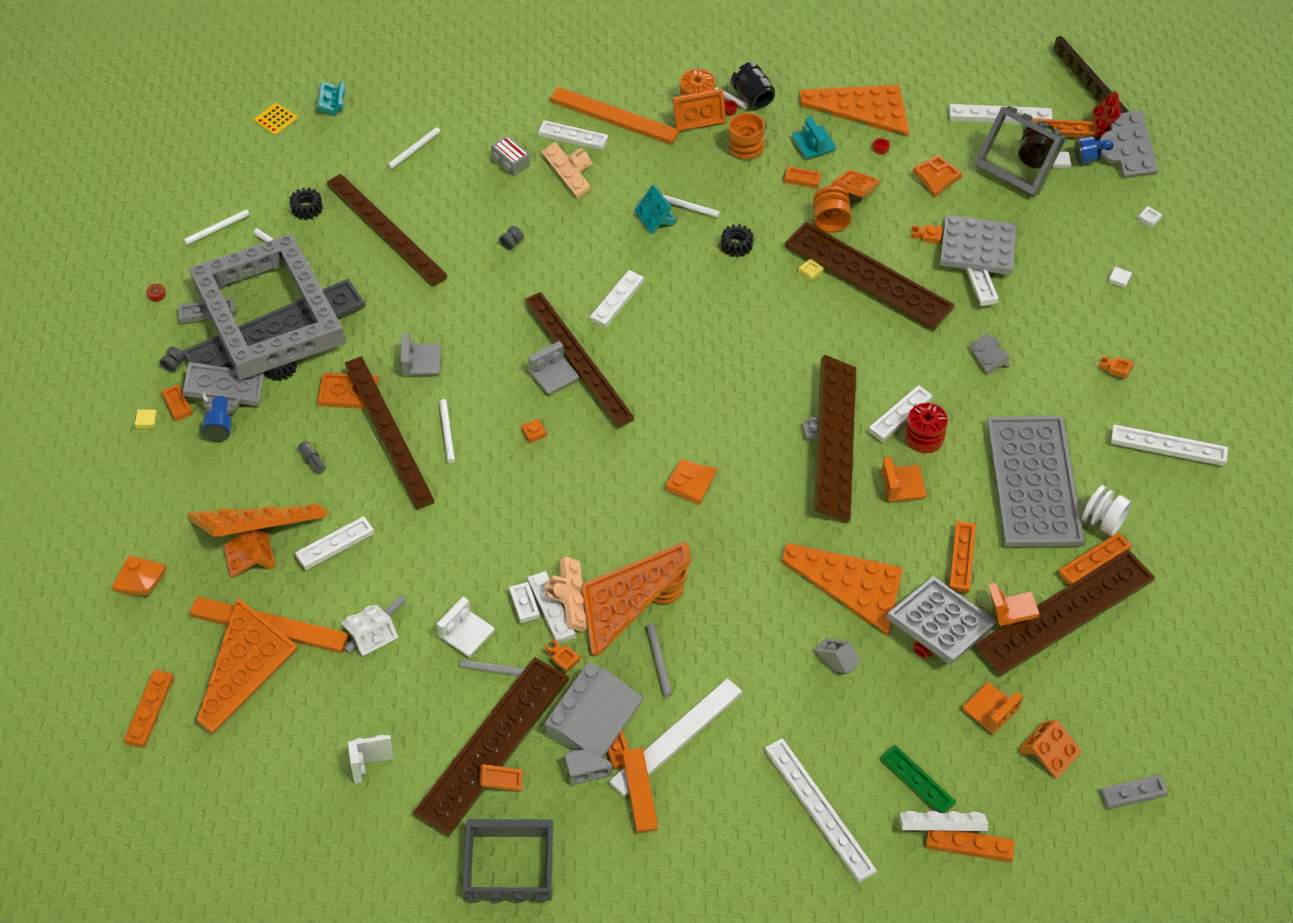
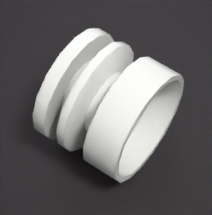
M1101 485L1087 502L1082 521L1087 523L1091 520L1090 524L1093 527L1102 521L1100 531L1112 537L1126 519L1131 509L1132 501L1122 495H1119L1113 501L1114 491L1109 490L1107 492V487Z

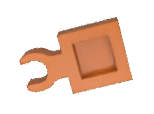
M925 224L924 228L917 225L912 226L911 238H923V242L940 244L942 226Z
M1102 356V362H1099V369L1109 370V374L1127 379L1134 367L1133 361L1119 357L1111 360L1109 357Z
M555 639L551 640L552 645L555 646L554 648H549L545 645V651L549 655H553L551 657L552 662L565 673L580 662L578 654L567 645L561 648Z

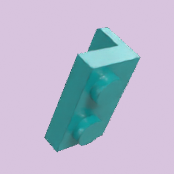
M323 81L321 82L316 110L336 116L338 111L342 110L344 106L342 99L346 91L343 81H340L338 87Z

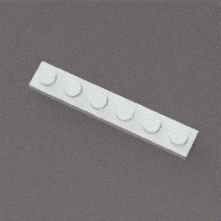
M950 104L949 119L950 121L994 123L1001 107L1008 106ZM1015 107L1018 109L1017 112L1022 115L1026 113L1037 119H1052L1051 108ZM1006 116L1003 122L1012 124H1022L1008 116Z
M1114 425L1112 429L1110 444L1225 466L1227 462L1228 447L1119 425Z

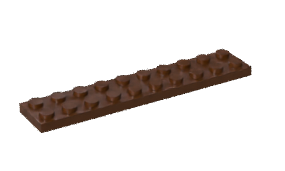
M806 221L785 242L787 249L807 260H813L826 271L933 331L937 329L954 309L955 304Z
M824 355L821 358L813 511L848 523L851 520L856 367Z
M1128 549L1037 605L1039 617L1005 625L977 642L974 648L1001 677L1152 583L1155 576Z
M534 657L413 812L414 816L449 837L486 789L485 787H479L480 766L482 764L504 766L569 681V676Z

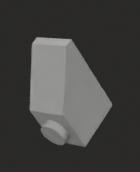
M826 638L813 649L814 653L835 672L849 673L860 662L850 641Z
M585 749L580 751L572 750L564 754L565 766L571 786L612 776L611 762Z

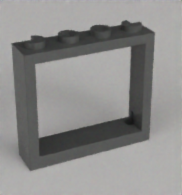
M1009 105L1008 107H1001L974 164L1033 195H1037L1040 193L1067 137L1063 136L1062 132L1058 129L1053 128L1051 130L1047 128L1048 124L1042 121L1036 122L1032 120L1033 117L1029 114L1023 113L1022 115L1018 113V109ZM1006 116L1054 140L1034 183L986 159Z
M467 819L463 879L464 900L472 903H477L481 900L494 903L502 901H513L515 903H522L524 901L544 903L552 901L553 819ZM474 837H546L545 887H471Z

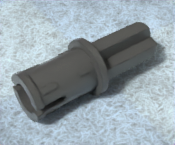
M308 441L301 442L298 445V450L305 457V462L310 464L315 472L323 473L326 470V466L319 458V453L313 450Z

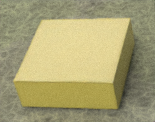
M811 259L798 268V272L811 282L823 273L824 270L822 266Z
M137 410L136 429H155L157 410Z

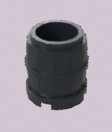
M747 62L740 66V71L737 74L736 72L732 74L730 84L751 108L758 110L769 105L775 97V88L770 79L755 62Z

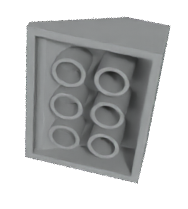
M588 662L544 723L547 737L573 750L580 751L585 749L604 758L643 701V697L606 669Z

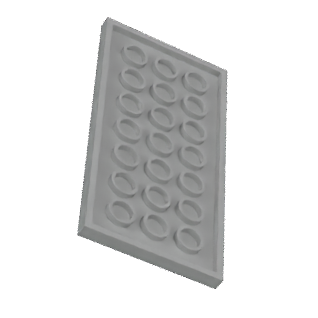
M1063 416L988 417L987 428L1005 547L1083 546L1084 537Z

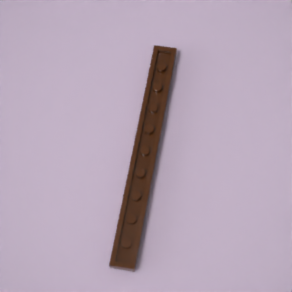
M341 173L327 181V186L432 287L447 279V273Z
M539 292L526 298L525 304L553 342L560 341L562 343L564 357L616 427L619 428L634 421V415L544 295Z
M363 357L344 362L345 368L416 510L434 504V498Z

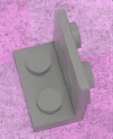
M402 333L401 366L403 376L440 375L441 345L414 344V340H410V333Z
M560 341L528 356V371L548 395L579 380L578 374L564 358V348Z

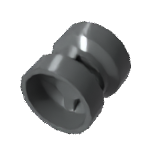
M511 226L508 228L507 233H503L499 237V241L505 249L512 250L516 243H520L523 240L524 235L518 227Z
M171 346L166 351V356L160 359L159 364L164 370L173 373L178 368V363L184 360L185 355L180 349Z

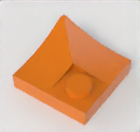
M940 155L913 167V173L925 184L934 198L951 184L962 178V172Z
M681 459L667 482L665 490L700 505L718 468L698 465Z
M129 555L112 589L114 592L123 594L148 595L163 577L166 566Z

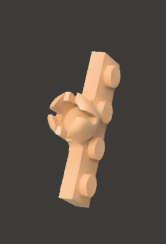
M554 142L541 152L578 199L592 189L581 175L585 169L592 165V161L589 155L584 152V149L580 148L567 156L558 144Z
M564 556L559 560L561 577L553 575L552 578L546 581L544 586L545 595L549 599L564 604L568 628L584 632L588 627L582 591L580 561Z

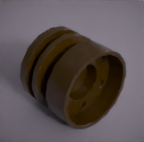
M1048 124V126H1047V128H1049V129H1051V130H1053V128H1054L1053 126H1051V125H1049V124ZM1026 126L1018 152L1019 159L1028 167L1041 168L1054 140Z

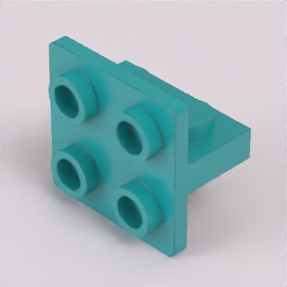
M812 117L805 118L803 131L792 134L794 142L805 159L836 150V146L824 126H817Z
M652 185L634 210L648 231L653 234L660 224L673 226L677 221L670 212L672 209L671 205L656 185Z

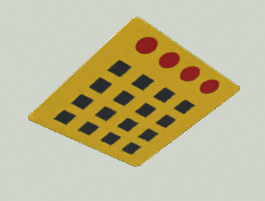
M274 103L254 118V121L272 133L277 134L296 120L298 116L280 104Z

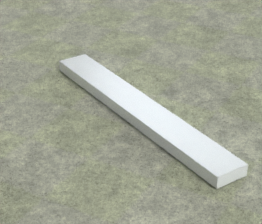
M727 678L644 751L648 777L742 695V690ZM625 769L609 781V785L623 798L629 794Z
M782 738L765 747L768 757L859 884L875 875L877 870L784 739Z

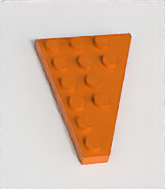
M900 85L806 89L799 91L801 107L814 109L818 112H821V110L832 113V116L849 119L853 122L857 120L868 123L867 126L884 129L891 133L897 131L904 133V136H909Z
M316 503L308 504L307 506H266L256 509L237 510L223 508L218 511L188 513L191 522L214 537L327 517L326 509Z
M686 542L582 584L591 651L594 656H599L689 566L692 561L689 545Z
M786 543L782 559L784 565L793 569L798 575H803L812 581L811 584L829 594L835 601L839 600L859 618H863L869 625L873 624L883 631L884 635L888 636L891 622L886 617L888 612L895 606L903 567Z
M240 598L235 602L236 604L223 638L216 665L197 717V723L212 735L298 650V646Z

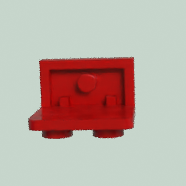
M1113 91L1092 110L1095 135L1100 138L1110 131L1109 126L1121 116L1119 95L1116 91Z

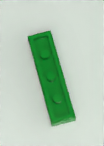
M894 745L880 757V761L933 811L946 813L955 805L956 801L898 746Z

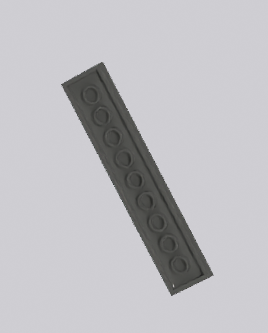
M349 279L322 290L337 319L365 307L364 300ZM302 298L242 324L238 328L247 346H251L316 322L312 320L310 311L305 307L304 299ZM218 335L182 351L187 362L226 368L232 366Z

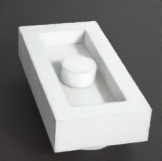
M525 582L509 587L520 623L539 619L540 614L529 583Z

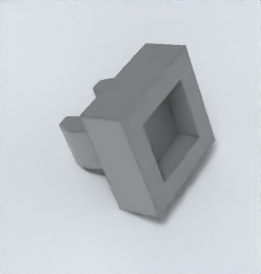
M817 417L809 418V421H803L802 426L806 441L817 440Z

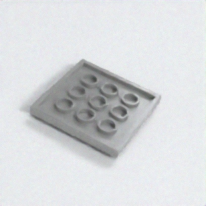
M946 215L940 265L964 269L972 268V270L979 271L984 269L988 272L1012 275L1016 224Z
M934 576L888 612L886 619L950 665L973 647L997 624L995 619Z

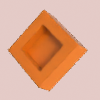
M539 419L521 425L522 431L529 443L547 437V432Z

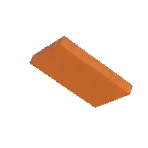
M722 88L672 98L675 128L679 131L726 122Z
M849 169L833 180L832 186L843 187L849 193L865 198L879 187L881 181Z
M322 374L317 401L318 406L366 409L349 374ZM372 375L378 387L379 377L377 375Z

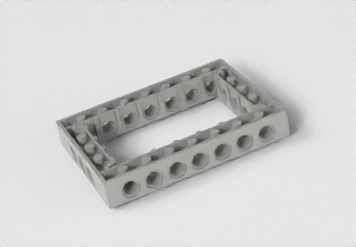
M292 234L189 268L192 283L239 380L345 344L343 328ZM284 261L287 273L291 274L293 284H296L299 295L304 299L305 307L309 309L311 318L316 323L247 346L219 287L226 286V284L237 280L241 281L243 278L254 274L258 275L260 272L272 268L276 269Z

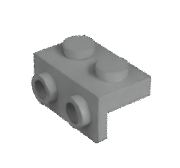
M986 333L969 345L986 372L991 374L1004 364L1007 367L1011 366L1008 362L1010 357L1004 349L1000 350L999 346L1001 344L998 339Z

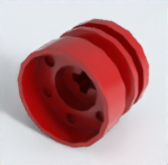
M920 403L910 410L905 440L911 449L926 454L938 451L943 446L948 424V416L944 409L933 403Z

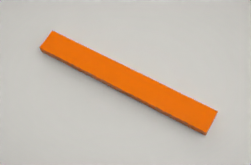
M560 87L550 97V101L670 145L674 143L679 135L678 129Z
M197 596L189 613L191 617L228 626L235 605ZM256 611L293 642L343 653L349 639V633Z

